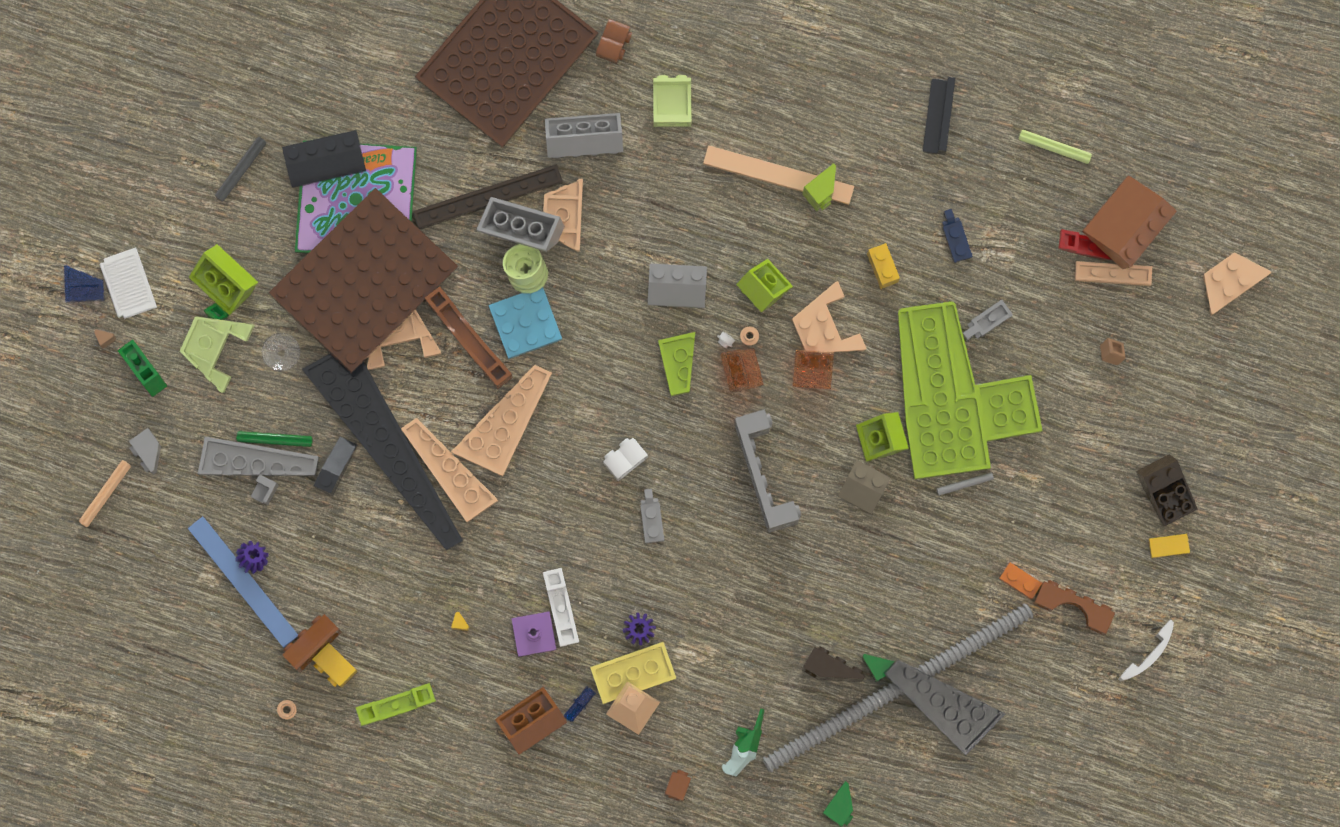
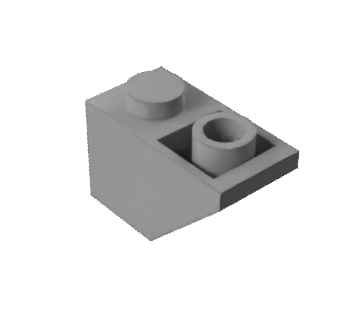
M147 428L129 441L132 445L129 449L135 457L139 455L143 460L140 464L146 472L150 471L154 475L157 473L161 445L149 428Z

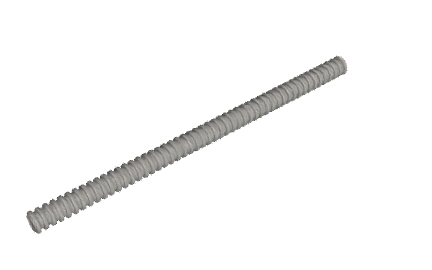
M1022 604V607H1017V610H1012V613L1008 612L1007 616L1003 615L1002 619L998 618L997 622L993 621L992 625L988 624L986 628H981L980 632L976 631L975 635L971 634L970 638L966 637L965 641L961 640L960 644L956 643L955 647L951 646L950 650L946 649L945 653L941 652L940 656L936 655L934 659H929V662H924V665H919L918 670L934 677L935 673L939 674L946 667H951V664H956V661L960 662L961 658L965 659L966 655L970 656L971 652L975 653L976 649L980 650L981 646L985 647L987 643H992L993 639L997 640L998 636L1002 637L1003 633L1007 634L1008 630L1012 631L1013 627L1017 628L1018 624L1022 625L1023 621L1027 622L1028 618L1032 619L1033 613L1027 604ZM888 683L887 687L883 686L882 690L878 689L877 693L873 692L872 696L868 695L867 699L863 698L862 702H857V705H851L852 708H846L847 711H841L840 715L836 714L835 718L831 717V720H826L825 724L821 723L819 727L816 726L809 733H804V736L800 735L799 739L795 738L794 742L790 741L789 745L785 744L784 748L780 747L779 751H773L774 754H768L767 758L763 757L766 768L772 773L773 769H779L778 766H784L785 762L789 763L790 759L794 760L795 756L799 757L800 753L804 754L805 750L809 751L810 747L814 748L815 744H821L820 742L826 741L827 737L828 739L831 738V735H836L837 731L840 733L841 729H846V726H851V723H856L858 719L862 720L863 716L867 717L868 713L872 714L873 710L877 711L878 707L882 708L883 704L887 705L888 701L892 702L893 698L897 699L899 698L898 695L902 696L904 694L893 683Z

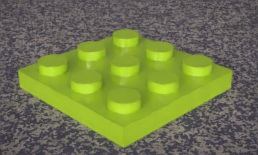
M1031 375L975 385L987 442L1043 431Z

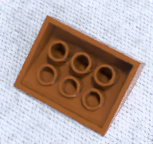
M1128 175L1082 232L1123 270L1133 266L1177 211L1164 198Z

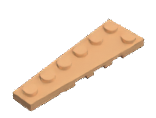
M417 418L401 428L467 523L498 502L497 498Z

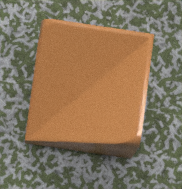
M1107 338L1100 345L1102 361L1119 365L1126 359L1124 343Z

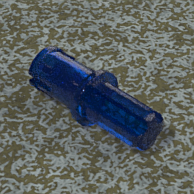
M586 686L577 699L573 700L574 703L564 714L565 719L573 722L579 713L586 709V705L596 693Z

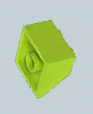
M834 163L804 186L802 195L816 212L819 209L825 210L831 204L836 165Z
M769 259L750 269L736 284L741 289V292L761 312L771 307L793 287Z
M898 412L882 414L856 425L866 462L909 449Z

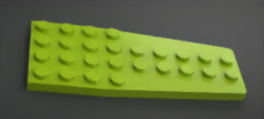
M951 301L901 308L898 311L905 423L914 480L991 469L982 410L955 303Z

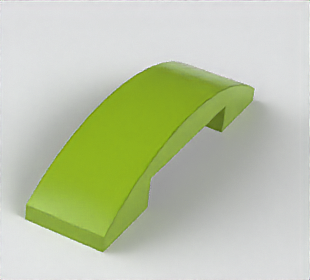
M428 683L355 708L361 726L418 709L436 701L431 685Z

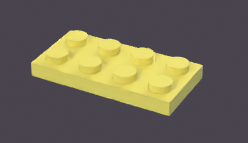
M664 642L590 667L603 704L615 701L627 682L643 691L676 679Z

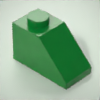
M846 781L822 813L839 827H842L844 824L848 826L853 818L851 815L853 806L849 783Z

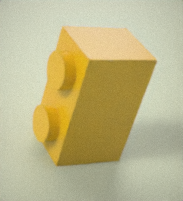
M887 244L869 249L867 256L880 289L898 283L900 277Z
M330 643L312 659L315 662L313 666L321 674L325 671L329 675L327 680L334 687L339 685L342 688L358 672Z

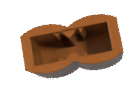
M609 19L598 45L596 56L615 64L619 60L622 61L626 52L623 49L624 45L630 42L633 34L630 32V26Z

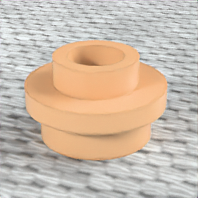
M745 327L740 333V339L743 344L752 346L758 342L759 332L754 327ZM747 333H752V334H753V338H752V339H748V338L746 337V334H747Z
M290 700L280 702L277 707V713L282 719H291L297 712L296 705ZM289 706L291 711L287 714L284 713V708Z

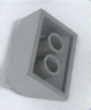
M650 264L648 305L705 308L707 267Z

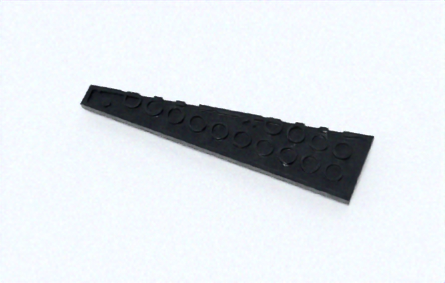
M328 354L303 368V372L447 551L462 543L463 540L365 363L363 362L355 371L350 373L334 356Z

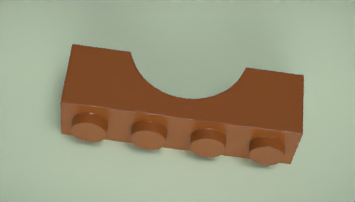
M1051 580L1042 583L1033 603L1034 605L1050 612L1063 604L1074 605L1083 612L1086 618V628L1103 636L1106 635L1115 615V612L1111 611V607L1104 604L1099 606L1094 603L1093 599L1087 596L1081 598L1076 595L1077 592L1069 588L1063 590L1058 587V583Z

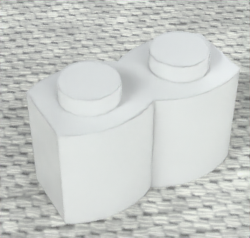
M628 438L619 444L620 448L617 451L611 450L604 456L603 464L617 481L621 480L648 458L647 453L634 438L630 440Z

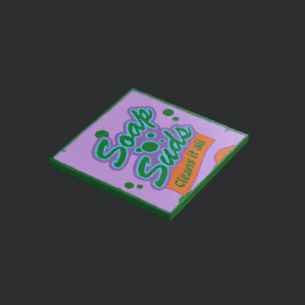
M360 144L366 172L300 186L295 253L308 254L375 188L412 222L417 147Z

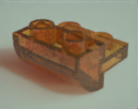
M754 348L727 351L720 354L730 392H741L745 389L764 385Z
M795 350L793 387L831 389L834 352Z

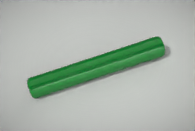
M238 431L236 435L238 442L302 447H312L313 444L311 436Z

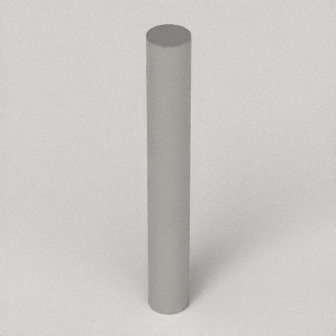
M992 472L936 488L938 496L994 480Z

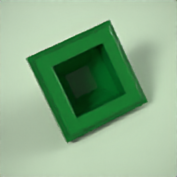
M216 303L204 310L207 317L212 319L224 320L229 316Z

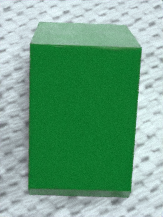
M867 654L862 656V661L875 682L886 677L884 672L895 662Z

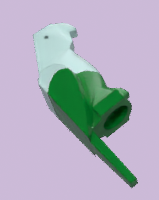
M760 708L754 730L742 727L737 728L736 735L738 738L734 743L731 759L726 765H722V769L726 774L737 776L751 760L756 758L762 733L761 726L764 709Z

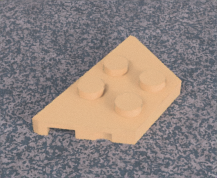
M578 179L574 183L564 185L558 190L544 194L543 212L559 216L565 226L558 242L576 252H580L583 179Z
M1234 252L1203 275V279L1206 285V295L1209 301L1211 316L1270 275V270Z

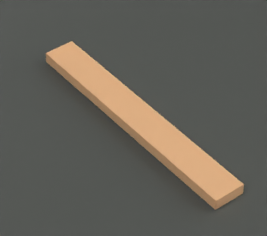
M709 145L703 165L803 192L804 186L817 177V175ZM835 181L832 201L849 205L854 186Z

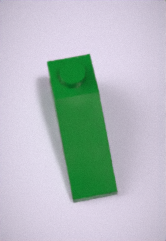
M133 339L117 350L152 397L167 387L165 381Z

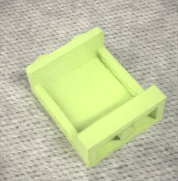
M659 75L657 78H653L654 127H691V78H687L686 75H677L676 78Z

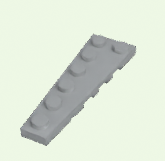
M205 437L198 475L259 476L260 474L262 476H316L319 456Z

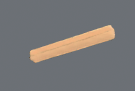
M124 460L120 462L80 518L79 522L85 527L90 525L131 468L129 463Z

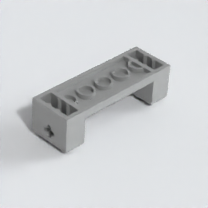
M764 409L735 418L734 426L767 531L771 533L797 525L801 518V511L799 505H795L794 501L773 507L772 496L766 492L768 484L765 475L761 476L760 470L762 465L759 456L755 457L756 446L753 439L769 434L772 427L771 416L769 413L766 414Z

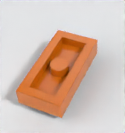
M1011 562L999 578L1030 600L1033 599L1042 585L1040 581Z

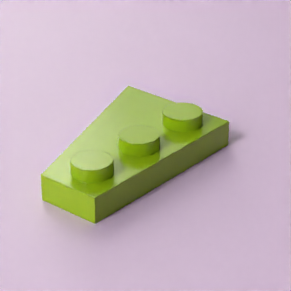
M695 332L658 340L671 397L690 393Z

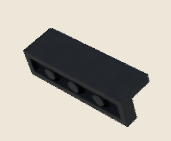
M948 77L947 80L932 79L923 143L924 153L946 154L955 77Z

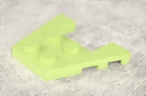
M197 316L192 322L180 352L221 393H224L231 376L214 367L229 334H232L244 341H248L255 325Z

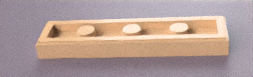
M1076 261L1075 281L1151 286L1152 266L1133 265L1122 270L1117 264Z

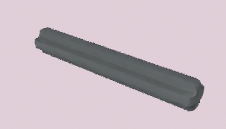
M261 137L256 138L216 192L215 196L217 199L223 202L266 145L264 139Z

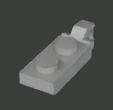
M1000 300L972 319L967 325L969 329L963 333V337L966 341L973 336L977 339L983 337L1012 317L1013 314L1004 301Z
M645 489V500H641L640 505L645 544L663 542L664 534L660 503L658 498L653 499L652 489Z

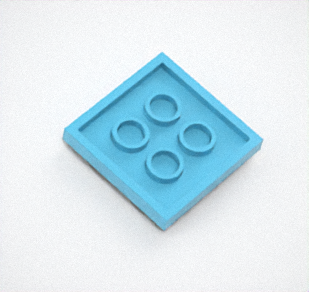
M543 287L536 292L521 293L489 305L508 359L562 340Z

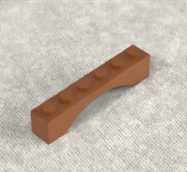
M440 286L425 297L428 306L497 390L513 378L511 372L474 331Z

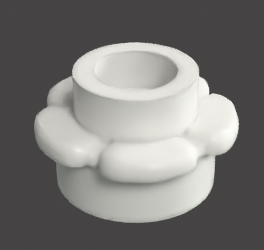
M725 332L717 335L720 345L726 349L728 346L733 347L732 344L735 340Z

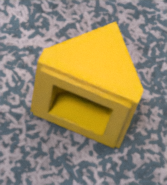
M456 612L451 626L452 630L468 631V624L460 612Z

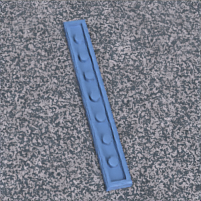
M202 516L188 528L189 531L282 647L285 648L298 636L296 631L248 572H244L245 568L238 567L240 562L235 561V555L206 519Z

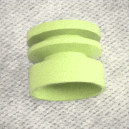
M518 244L506 252L503 258L504 271L516 291L533 293L545 285L548 280V269L538 249Z

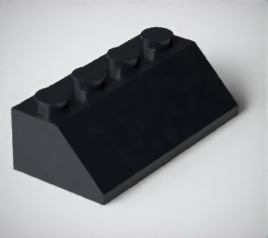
M357 130L282 147L292 188L366 172Z

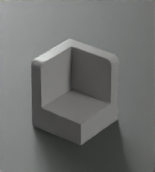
M259 474L256 480L257 485L251 497L268 506L279 485Z

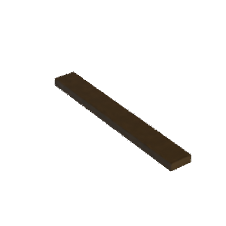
M556 164L415 210L413 214L417 226L421 230L485 209L490 197L510 201L562 184L563 181Z

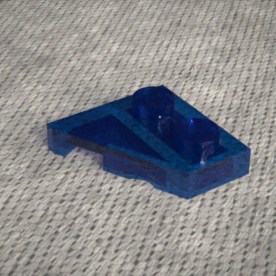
M64 265L66 303L105 301L103 280Z

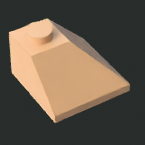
M627 682L606 715L639 735L660 702Z

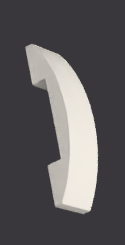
M562 568L543 572L560 647L579 643Z
M1169 620L1157 633L1156 637L1161 642L1139 667L1132 663L1118 680L1125 681L1140 674L1158 659L1171 637L1174 624L1172 620Z

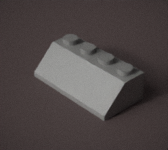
M620 113L545 119L548 158L578 157L580 155H599L605 153L617 154L618 152H623Z
M490 197L477 227V232L547 252L558 243L565 226L559 216Z

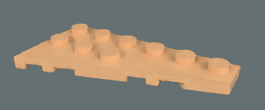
M534 365L505 397L487 413L477 426L463 438L451 453L503 477L549 382L552 372Z

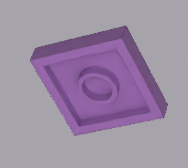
M550 611L511 618L518 657L556 650Z

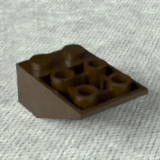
M1170 454L1136 471L1140 483L1163 526L1198 510L1178 460Z
M821 646L819 648L814 647L802 668L803 672L817 680L862 682L865 678L862 675L863 671L855 666L850 668L845 665V660L838 656L833 658L828 655L829 651Z

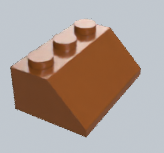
M325 614L322 617L318 615L311 622L313 625L308 630L304 629L297 636L299 639L294 644L292 642L289 643L283 650L285 652L283 656L299 673L313 661L312 659L328 643L331 644L342 633Z
M544 687L495 719L518 755L567 723Z

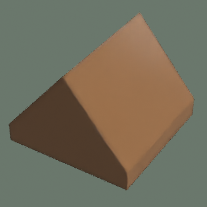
M98 329L94 331L103 349L116 340L113 333Z

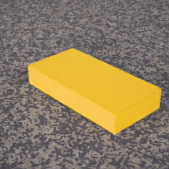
M1187 534L1148 539L1151 558L1190 553Z

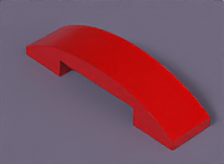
M1060 230L1059 249L1082 256L1112 260L1087 236L1080 235L1079 232Z

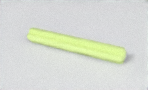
M1022 130L1019 135L1020 141L1086 164L1090 162L1092 157L1091 153L1026 130Z

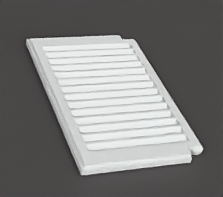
M136 248L104 259V263L99 264L118 318L124 316V319L157 308Z

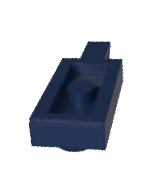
M952 209L945 210L943 214L946 221L942 222V229L953 262L957 263L972 258L973 256L959 217H954Z

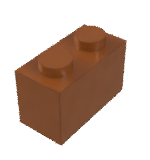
M677 770V773L672 772L664 796L683 802L691 778L688 777L689 773Z

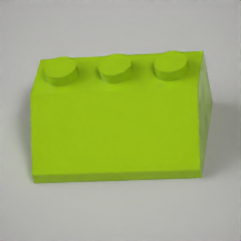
M218 244L203 253L189 276L198 287L229 315L251 295L258 284V281Z

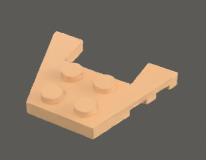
M838 281L792 318L806 355L866 350L860 333L841 340L828 310V304L845 297Z
M416 310L369 356L368 371L385 367L382 347L413 340H421L424 358L441 355L439 347Z

